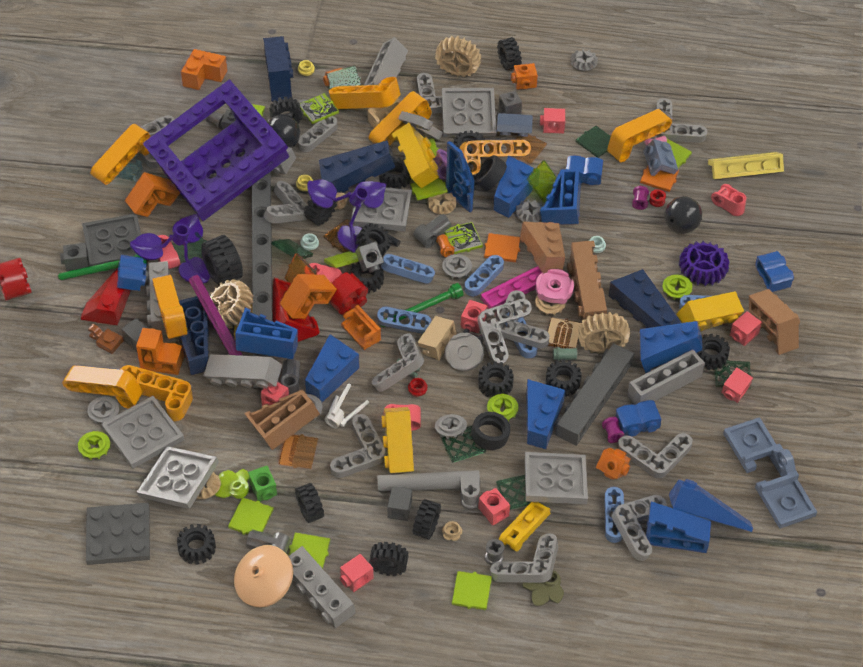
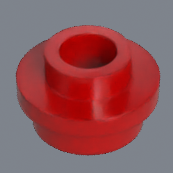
M414 378L408 385L409 393L416 397L423 396L428 390L427 383L422 378Z

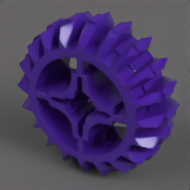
M696 241L694 245L689 243L680 254L679 268L681 274H684L686 278H690L691 282L695 281L697 286L700 283H703L704 286L707 283L713 286L715 282L719 283L721 279H724L729 271L730 261L727 253H724V248H719L718 244L712 245L711 241L708 244L704 241L700 244Z

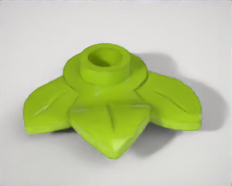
M241 469L237 473L227 470L219 474L221 486L215 496L220 498L233 496L236 499H241L248 494L249 485L247 482L249 474L247 470Z

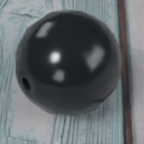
M278 114L267 121L288 147L293 148L298 143L301 131L293 117Z
M687 196L674 198L665 210L666 224L671 230L680 234L693 232L702 220L701 206L696 200Z

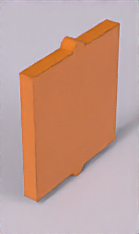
M647 166L643 170L640 183L670 192L673 184L676 183L679 169L675 174L660 170L653 176L650 174L649 167Z
M489 233L487 243H485L484 258L499 255L504 261L516 262L518 252H520V237Z

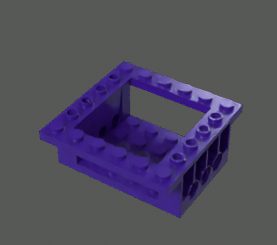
M230 79L143 143L167 178L180 191V194L202 221H205L290 157L286 151L288 149L286 143ZM224 104H227L236 121L180 161L168 146ZM245 152L242 157H237L239 153ZM226 163H231L229 167L223 168ZM216 173L214 178L209 179L211 174Z

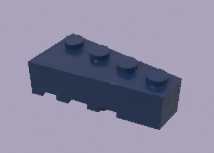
M284 36L263 38L271 101H278L280 97L281 99H284V97L289 99L292 97L290 78H294L288 42H284Z
M388 141L319 160L321 180L331 182L335 186L337 193L340 191L344 193L349 190L348 187L354 184L365 182L371 176L376 177L395 168L393 153Z
M643 269L610 282L608 296L612 300H617L620 303L619 306L632 313L633 318L636 321H641L645 328L682 323Z
M195 296L179 301L185 316L187 335L179 336L178 338L183 346L184 356L191 375L205 372L210 356L208 315L198 297Z

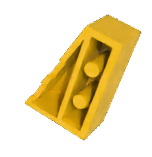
M410 122L392 133L394 139L400 143V146H398L399 151H403L406 156L404 163L412 180L420 188L439 178L437 172L439 168L433 159L435 155L430 149L432 145L427 137L424 138Z
M736 291L687 301L676 315L682 323L697 321L700 331H704L725 323L735 322L744 312V309Z
M408 407L384 408V416H381L382 428H386V436H383V447L387 448L388 456H384L385 468H389L390 473L414 471L410 410Z

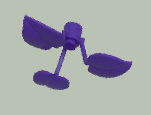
M309 180L307 183L308 194L317 206L330 208L333 205V201L337 202L349 197L351 205L356 206L349 226H342L337 234L340 244L352 253H356L355 250L358 247L356 245V237L362 230L360 226L353 227L356 215L362 204L372 209L381 206L384 200L386 184L374 181L361 182L356 186L353 193L348 192L343 196L335 198L337 190L331 182L327 180Z
M193 214L177 221L172 229L173 235H169L164 244H162L160 237L153 233L142 234L130 242L133 251L138 256L147 260L161 258L163 256L162 248H165L171 240L176 245H184V258L186 262L182 263L179 267L180 276L187 282L195 275L200 277L203 284L209 281L210 275L204 261L199 257L188 259V242L195 243L203 237V228L198 214Z

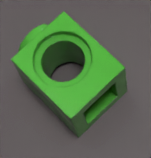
M268 466L248 472L249 482L257 501L269 500L277 495L276 483Z

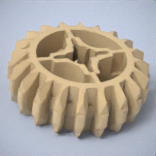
M451 36L441 40L436 49L435 59L437 64L440 65V69H445V73L449 72L451 75H457V77L460 75L466 77V75L471 76V74L477 71L481 63V54H479L480 49L476 48V44H471V40L466 41L465 37L460 39L459 36L456 38Z
M235 279L231 281L226 280L225 284L220 283V286L218 288L215 287V291L210 293V297L222 319L230 329L233 325L238 326L245 307L250 310L252 309L250 305L254 302L252 300L253 295L250 288L242 281Z
M603 312L601 314L595 313L594 316H588L587 319L582 320V323L579 324V342L585 350H590V353H604L606 349H610L613 343L620 347H625V344L629 342V324L627 320H624L623 316H618V313L613 315L611 312L608 314Z

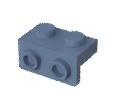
M499 113L497 131L500 132V135H511V132L518 133L517 136L528 137V133H532L533 116Z
M653 139L644 148L643 152L651 175L655 176L660 170L672 174L678 171L672 147L669 143Z

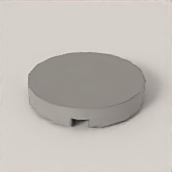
M459 333L454 335L446 345L445 356L448 363L454 369L470 371L481 363L484 356V348L476 336L470 333Z

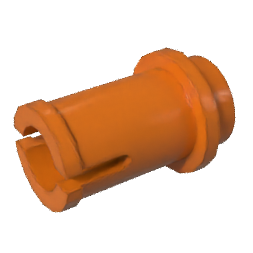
M447 235L438 236L436 242L441 249V255L444 257L453 255L455 248L450 244Z

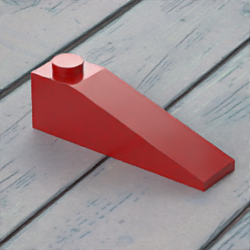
M118 268L86 303L81 320L118 326L131 292L129 289L117 288Z
M274 277L273 322L279 321L298 329V342L317 336L320 331L314 317L307 315L306 318H291L280 305L291 283Z

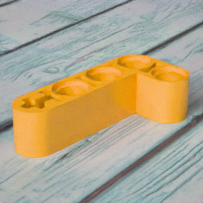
M387 77L379 85L338 86L329 90L330 99L337 109L389 107L401 95L396 77Z
M415 91L410 92L371 131L369 141L373 144L388 141L390 146L396 140L392 133L406 125L398 120L401 112L404 111L429 119L432 110L428 101Z
M656 109L618 126L611 134L607 148L608 153L621 163L626 161L634 145L668 130L672 124V119L660 109Z
M136 124L129 126L94 164L90 172L91 176L105 185L111 183L138 152L144 156L149 154L143 143L151 137L150 133Z
M475 140L462 143L460 150H462L467 164L469 162L472 163L473 170L471 173L474 175L480 171V157H490L493 155L497 157H508V155L511 157L526 156L531 151V145L526 140ZM486 144L490 148L488 154L484 151V146ZM502 144L507 148L505 153L501 151ZM468 145H471L473 148L471 154L467 151ZM520 146L523 147V150H514V147Z
M166 275L153 278V287L168 339L187 335L182 305L180 306L172 276Z
M131 365L123 366L120 369L133 374L143 390L142 395L154 396L155 399L165 401L167 414L172 421H180L184 418L193 400L189 382Z
M72 366L62 381L63 386L73 392L115 396L119 404L127 409L135 406L143 394V390L136 378L125 370Z

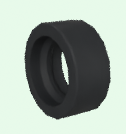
M495 155L490 156L475 175V183L484 190L492 189L503 177L507 168L506 163Z
M489 411L481 413L473 422L471 430L472 439L483 449H500L508 441L510 424L499 413ZM493 425L501 430L502 435L497 437L487 436L481 432L480 427Z

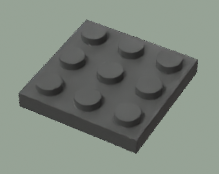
M137 214L82 223L90 266L120 260V255L133 257L136 255L130 246V242L141 235Z
M149 502L87 507V565L150 560Z

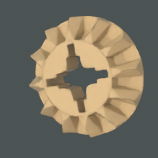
M452 193L428 198V207L436 214H448L456 208V197H453ZM444 199L445 201L440 205V201Z
M538 295L535 300L539 312H545L546 315L550 313L555 316L557 312L561 313L563 308H565V304L553 303V306H550L546 301L540 300Z
M214 472L211 474L206 482L207 488L204 486L196 499H207L218 492L221 486L218 475Z

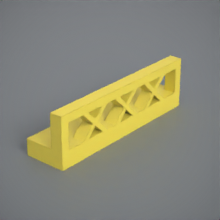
M778 152L708 159V165L712 166L713 179L784 172L783 154Z

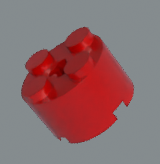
M21 258L0 263V285L5 301L32 293L29 282L27 283L26 278L28 276Z
M348 272L343 273L332 282L337 290L329 303L339 314L344 315L355 308L356 305L362 307L367 302L368 288L352 272L351 274Z

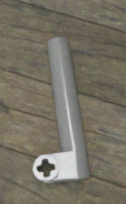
M479 470L377 475L378 491H391L392 487H405L412 489V491L460 489L461 504L464 508L471 510L479 505Z

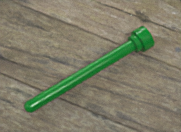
M143 258V263L148 265L147 259ZM119 260L59 273L58 278L66 280L116 269L119 266Z
M455 283L450 286L448 291L408 308L406 311L418 313L449 298H461L464 296L463 290L459 283ZM396 314L393 317V322H395ZM401 316V317H399V321L402 320V319H405V318H407V317H406V316Z

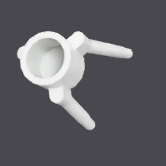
M347 384L340 398L338 395L335 396L325 417V422L332 428H338L339 425L344 427L347 421L369 403L366 400L344 418V412L340 409V406L351 384Z

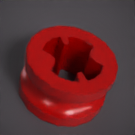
M660 189L651 191L650 204L654 207H662L665 204L666 193Z

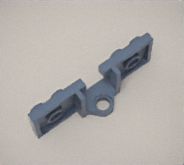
M760 417L724 429L723 434L746 473L756 470L757 465L754 460L769 456L779 472L780 478L768 482L764 480L756 483L755 486L779 529L816 516L817 511L798 481L799 474L795 469L791 452L788 449H783L780 444L776 445Z

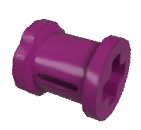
M645 186L635 187L633 189L634 200L632 201V206L637 210H644L648 207L647 196L649 195V189Z
M609 417L601 424L602 428L607 432L609 443L619 442V439L624 436V432L619 428L617 417Z

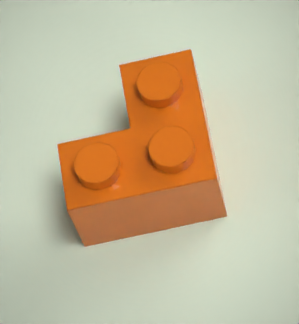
M194 49L181 71L183 87L199 90L205 79L222 82L227 73L226 56Z
M144 172L125 199V202L135 214L148 217L157 203L171 206L180 194V191L170 179Z
M297 274L288 291L284 294L280 305L291 318H306L314 304H328L337 289L325 275Z
M142 328L136 345L140 368L178 375L184 359L183 346L176 343H164L161 330Z

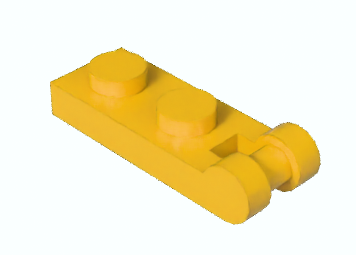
M531 502L504 530L499 540L504 545L508 544L512 550L519 551L528 537L551 514L550 508L539 502Z

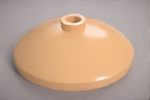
M263 545L249 551L241 559L235 571L234 586L239 598L246 604L258 608L267 607L278 602L287 593L292 583V562L289 556L276 546Z

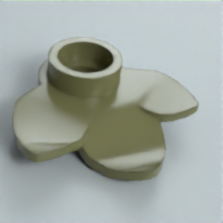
M553 570L552 576L549 579L554 582H523V588L533 591L532 602L535 606H542L549 600L558 604L563 599L564 590L560 586L561 577L556 571Z

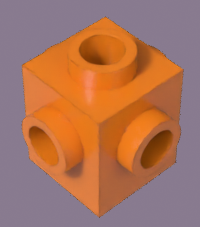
M535 64L514 65L511 81L515 83L516 90L537 88L538 75Z
M607 448L603 450L596 468L604 472L606 477L613 480L627 475L630 469L629 462L631 458L627 457L626 453L622 450Z

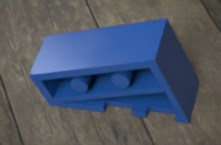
M508 155L506 171L499 181L494 195V211L509 218L515 212L517 205H520L521 201H524L538 185L539 170Z
M579 169L560 170L553 184V189L548 194L544 207L542 206L540 210L543 223L579 224L581 192Z
M245 307L235 333L236 350L293 359L298 347V329L279 321L272 322L267 320L265 315L260 314L258 316L251 313V310Z
M697 321L640 329V353L645 374L650 372L652 368L664 365L691 350H694L696 353L702 350V334Z
M330 334L305 379L306 394L314 395L323 402L359 369V354Z
M527 379V444L547 449L555 423L564 404V389Z
M651 501L646 526V537L651 545L707 553L711 521Z

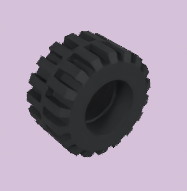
M221 235L202 243L201 253L209 275L218 286H220V283L225 284L226 280L231 281L232 279L238 280L242 278L243 267L240 256L234 244L226 235Z

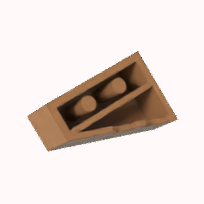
M522 222L520 240L527 245V251L533 254L534 261L542 273H547L550 269L563 270L565 253L559 223Z
M769 289L749 295V312L762 322L761 328H765L768 332L767 339L769 342L774 341L776 344L778 355L799 348V316Z
M303 390L280 398L279 402L272 405H263L262 409L251 413L248 411L244 413L272 450L320 415L314 403Z

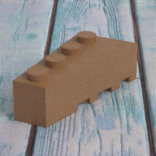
M594 240L573 242L571 245L570 262L567 263V272L571 274L572 277L570 279L574 281L575 303L578 302L579 305L577 306L578 317H582V320L587 319L588 316H594L595 313L601 314L603 312L607 314L604 291L601 288V275L597 267L598 259L597 255H593L595 248Z

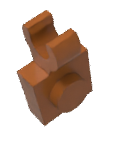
M92 324L88 329L91 332L89 337L97 340L96 346L111 354L124 341L123 336L108 328L103 332L97 325Z

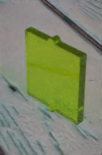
M543 160L537 168L533 169L527 180L542 202L546 203V198L551 193L557 177L546 161Z

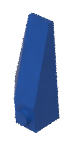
M449 141L447 142L446 188L448 193H452L453 197H456V201L467 211L472 212L474 178L462 150Z
M678 480L669 493L673 509L750 532L753 531V526L748 519L692 480Z

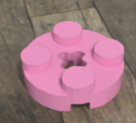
M550 269L547 273H541L537 278L536 291L540 300L549 303L565 304L573 294L574 281L563 270ZM557 284L558 288H552L551 286Z

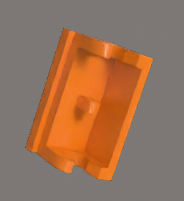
M356 305L355 308L343 315V318L347 320L343 321L341 326L363 350L381 341V328L359 305Z

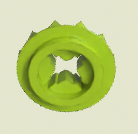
M682 275L668 276L662 285L663 292L667 294V297H673L674 300L690 295L693 289L691 281ZM677 284H679V290H678V291L675 290V287L677 286Z
M507 394L495 395L487 404L489 412L503 415L508 422L512 417H516L519 409L516 399ZM504 404L505 410L501 412L500 408Z
M99 431L86 433L78 442L79 452L83 458L88 457L90 460L93 458L100 459L102 455H107V451L110 449L109 437ZM98 444V448L94 447L91 449V445Z

